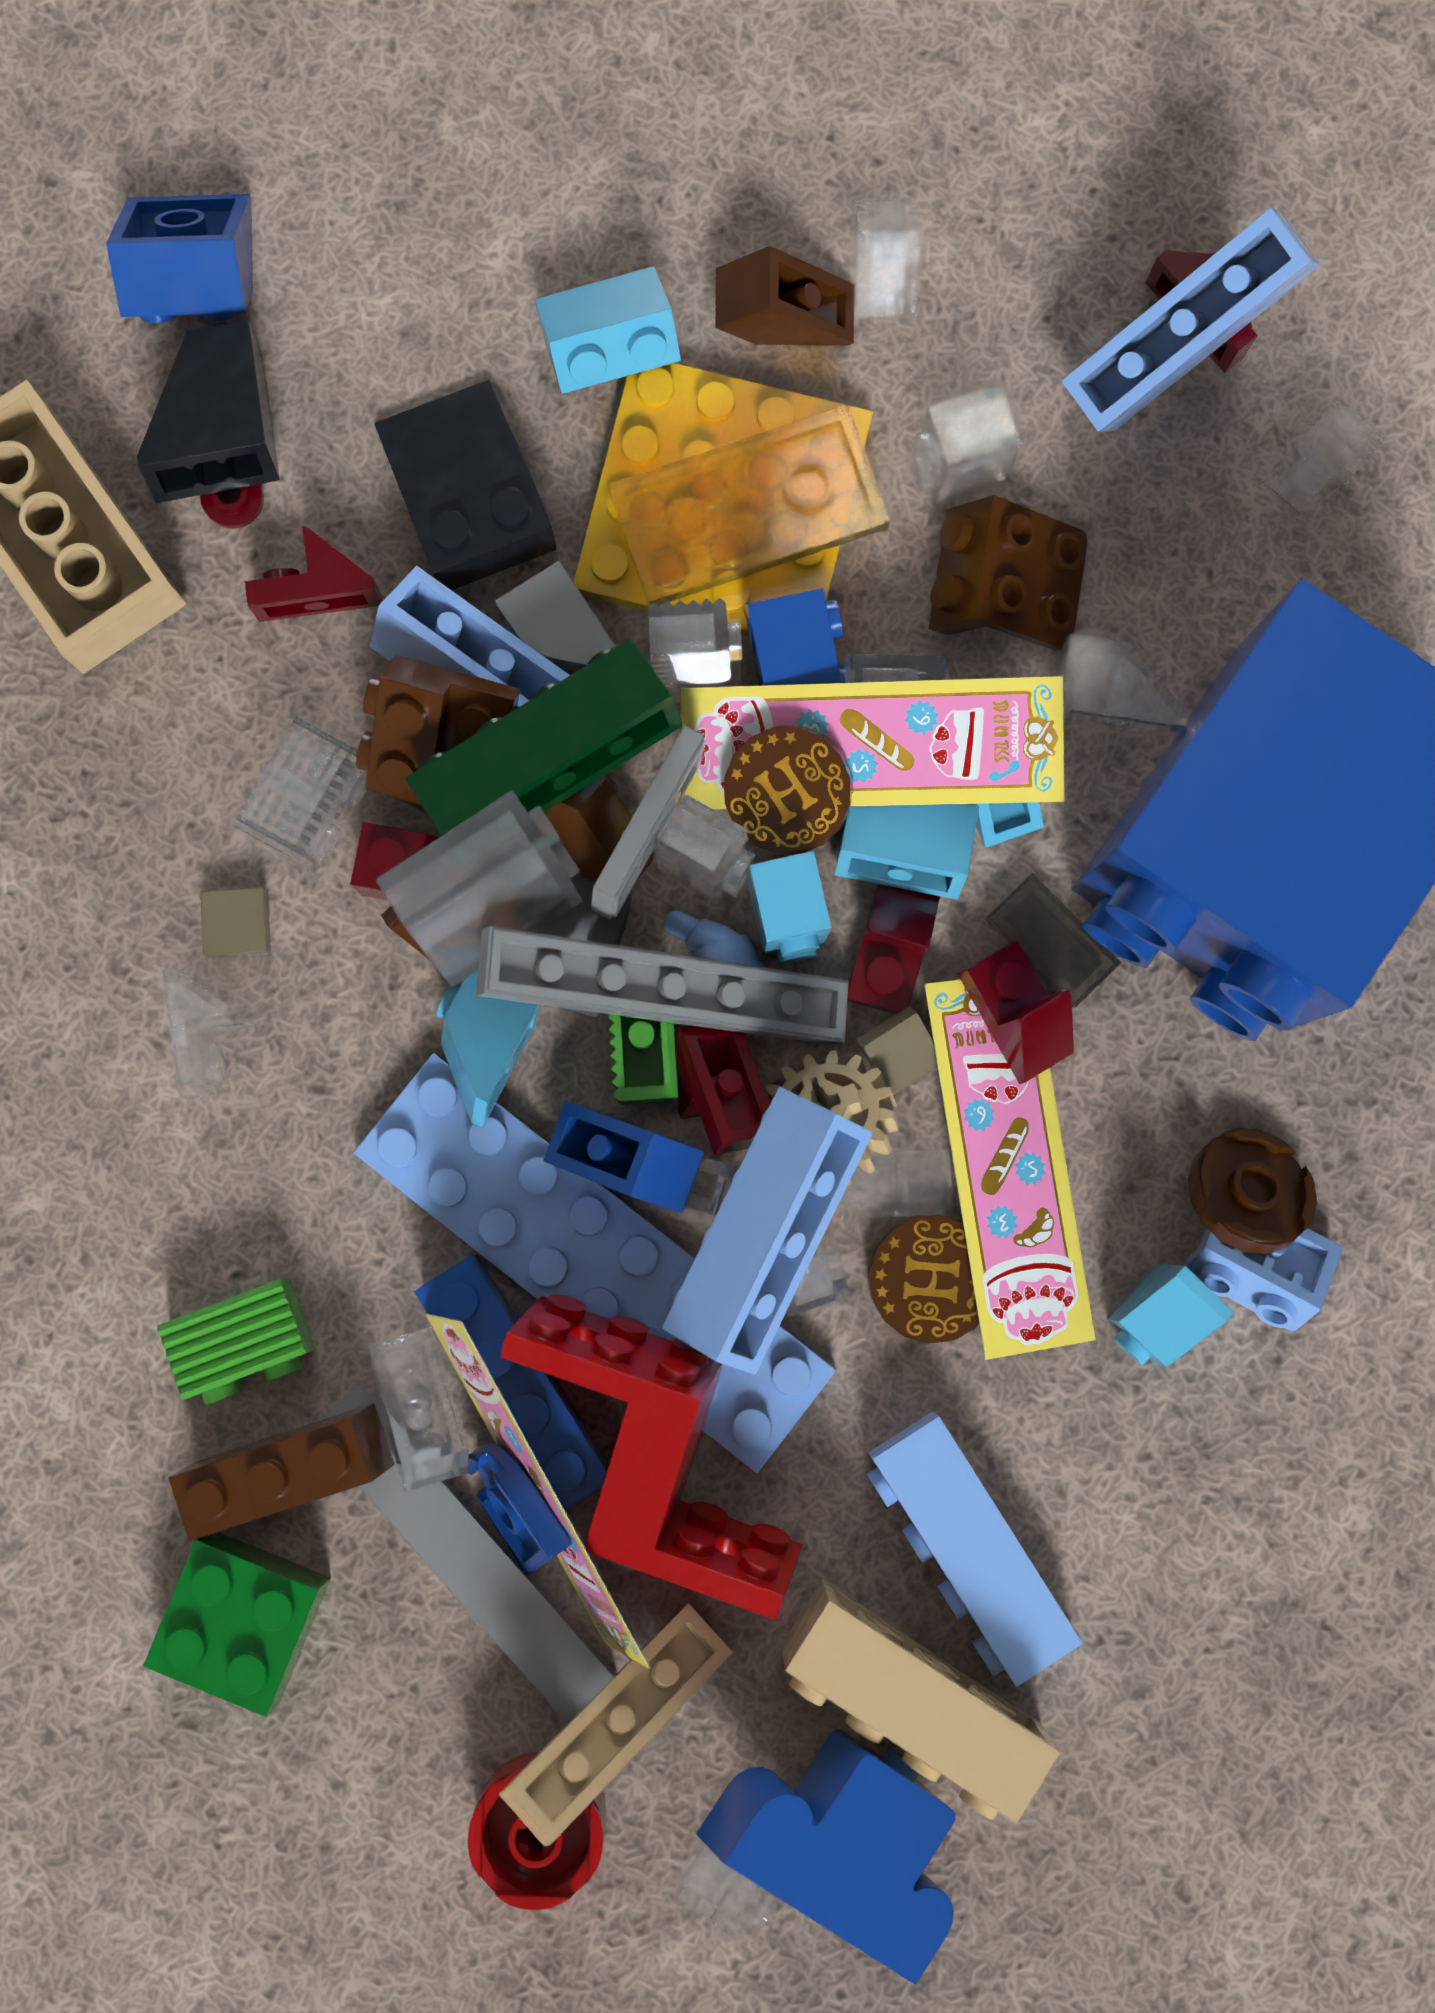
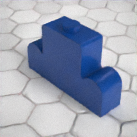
M836 1729L830 1733L794 1790L773 1770L762 1766L751 1767L738 1773L728 1784L696 1835L723 1864L916 1985L948 1935L953 1923L954 1909L951 1899L923 1871L956 1819L955 1812L916 1780L919 1773L902 1760L903 1755L888 1746L883 1755L880 1756L841 1729Z

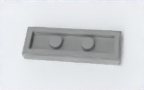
M685 725L681 729L593 887L592 912L610 921L613 917H617L701 765L705 746L703 734Z

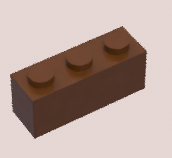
M372 1403L198 1460L168 1477L188 1539L191 1541L373 1482L395 1464L375 1404Z

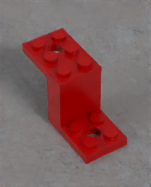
M555 1294L550 1295L549 1298L541 1296L507 1331L500 1357L628 1402L584 1546L586 1552L777 1620L803 1544L791 1540L790 1536L778 1527L768 1524H755L752 1526L729 1518L722 1508L707 1502H693L690 1504L681 1500L723 1364L712 1360L678 1338L669 1340L649 1333L648 1327L636 1319L625 1316L605 1318L586 1311L587 1307L583 1302L565 1295Z

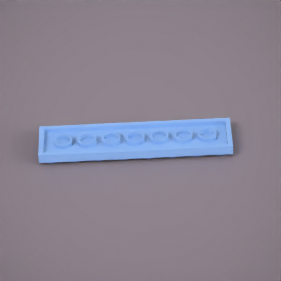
M433 1053L353 1154L537 1300L541 1296L549 1298L550 1295L555 1294L569 1296L583 1302L588 1312L608 1319L613 1316L630 1317L644 1323L651 1334L669 1340L676 1338L663 1330L662 1326L672 1307L674 1297L682 1287L695 1258L601 1184L544 1162L543 1159L549 1143L497 1102L483 1128L471 1123L449 1064ZM779 1326L756 1375L723 1364L703 1431L755 1473H758L837 1370L783 1327Z

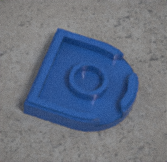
M488 1441L467 1455L465 1463L467 1473L473 1475L478 1471L485 1486L478 1491L476 1496L525 1573L528 1572L530 1575L572 1545V1542L530 1479L502 1447Z

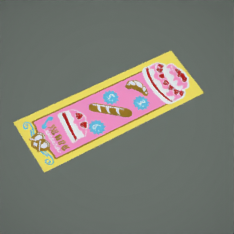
M1063 676L680 688L682 725L703 734L705 740L701 765L685 792V810L727 809L724 798V777L733 755L750 737L775 726H802L826 735L844 753L853 775L851 806L1064 802Z
M961 979L924 984L985 1360L1094 1341L1096 1338L1051 1069L1048 1068L1029 1081L1019 1084Z
M425 1314L493 1440L525 1472L572 1542V1545L559 1553L557 1557L602 1640L606 1645L649 1668L462 1321Z

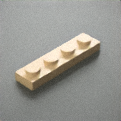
M689 1603L679 1609L640 1649L649 1668L630 1659L499 1793L501 1798L544 1847L553 1843L733 1653Z

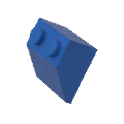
M250 194L127 198L106 242L120 317H140L142 321L147 323H163L173 320L177 315L202 314V317L206 320L224 321L236 317L239 313H246L253 292Z

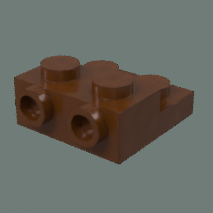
M395 655L381 676L373 675L370 678L364 696L363 712L375 716L373 732L365 731L356 757V768L367 771L365 789L421 805L405 778L419 770L422 763L432 755L448 752L475 735L477 730L487 721L497 717H504L517 709L520 688Z

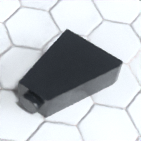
M249 319L232 323H218L210 327L186 331L137 454L138 467L156 503L280 480L264 361Z

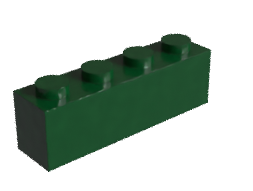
M630 638L615 648H607L600 651L591 658L585 667L561 682L545 685L533 695L530 701L506 716L487 721L477 730L475 735L448 752L432 755L422 763L419 770L407 776L405 780L455 859L461 865L678 730L683 725L671 693L635 642Z

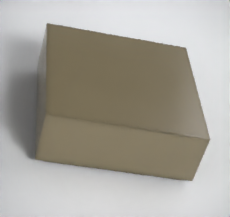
M258 887L200 891L203 954L205 956L271 953L267 889Z
M911 1006L906 1007L856 1039L873 1069L878 1068L881 1071L886 1087H891L893 1095L938 1067L934 1042L918 1013Z

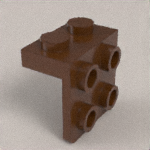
M995 495L947 509L946 518L940 531L941 550L936 581L931 590L932 609L928 629L952 635L989 627L1055 651L1069 648L1074 638L1087 550V536L1084 531Z

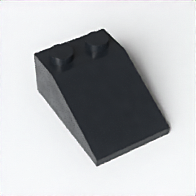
M489 379L374 423L436 580L450 590L457 589L557 550L552 526Z

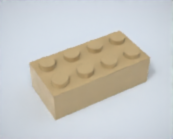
M28 379L0 397V567L60 654L82 674H85L177 612L187 603L56 415Z
M823 1579L781 1644L785 1671L792 1676L788 1684L793 1690L821 1707L826 1699L832 1701L848 1713L845 1722L853 1730L875 1744H879L885 1736L905 1751L902 1760L908 1766L933 1782H936L941 1774L962 1789L959 1797L968 1806L990 1820H994L998 1812H1000L1017 1824L1061 1753L1039 1721Z

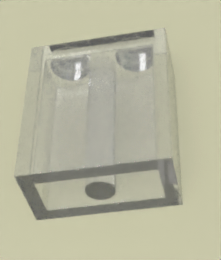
M512 790L376 879V882L404 927L451 987H454L478 971L481 930L483 928L494 926L536 933L583 902L570 878L580 873V870L560 842L559 835L539 806L527 812Z

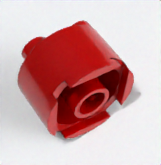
M539 1752L517 1756L500 1765L495 1770L481 1792L468 1830L469 1857L479 1878L481 1876L485 1883L496 1892L495 1896L503 1902L525 1910H544L557 1907L572 1898V1895L590 1880L601 1860L607 1823L606 1805L603 1794L600 1792L553 1843L544 1847L534 1837V1834L501 1798L499 1793Z

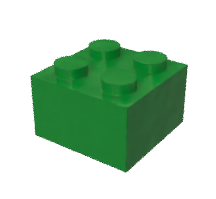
M221 1532L197 1538L143 1667L267 1717L283 1697L331 1578Z

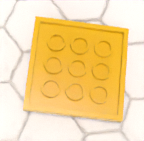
M676 363L628 375L574 578L575 586L584 597L749 637L743 608L746 604L824 588L827 601L873 411Z

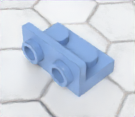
M1206 1228L1199 1247L1185 1260L1183 1266H1186L1217 1296L1228 1297L1252 1310L1260 1320L1268 1325L1296 1331L1322 1309L1343 1247L1307 1228L1286 1248L1269 1254L1248 1253L1221 1242Z

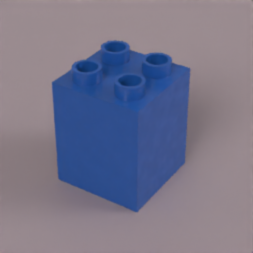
M1301 578L1235 649L1072 888L1074 892L1095 905L1083 924L1084 930L1108 951L1138 967L1148 968L1159 950L1202 978L1189 998L1195 1008L1220 1027L1246 1040L1256 1041L1267 1024L1281 1032L1352 1008L1435 884V666Z

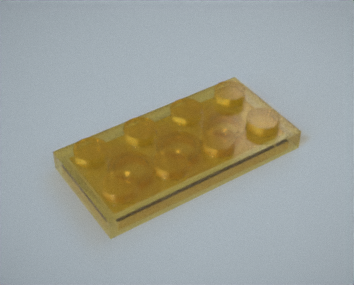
M848 404L608 484L609 494L649 609L887 530L890 524V519Z

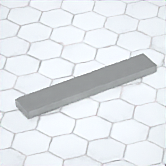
M488 926L481 930L476 996L837 1045L845 1043L849 980Z
M358 1384L318 1421L372 1403L375 1404L395 1465L373 1482L359 1486L360 1489L565 1723L568 1724L616 1673L531 1576L524 1572L516 1559L362 1384Z

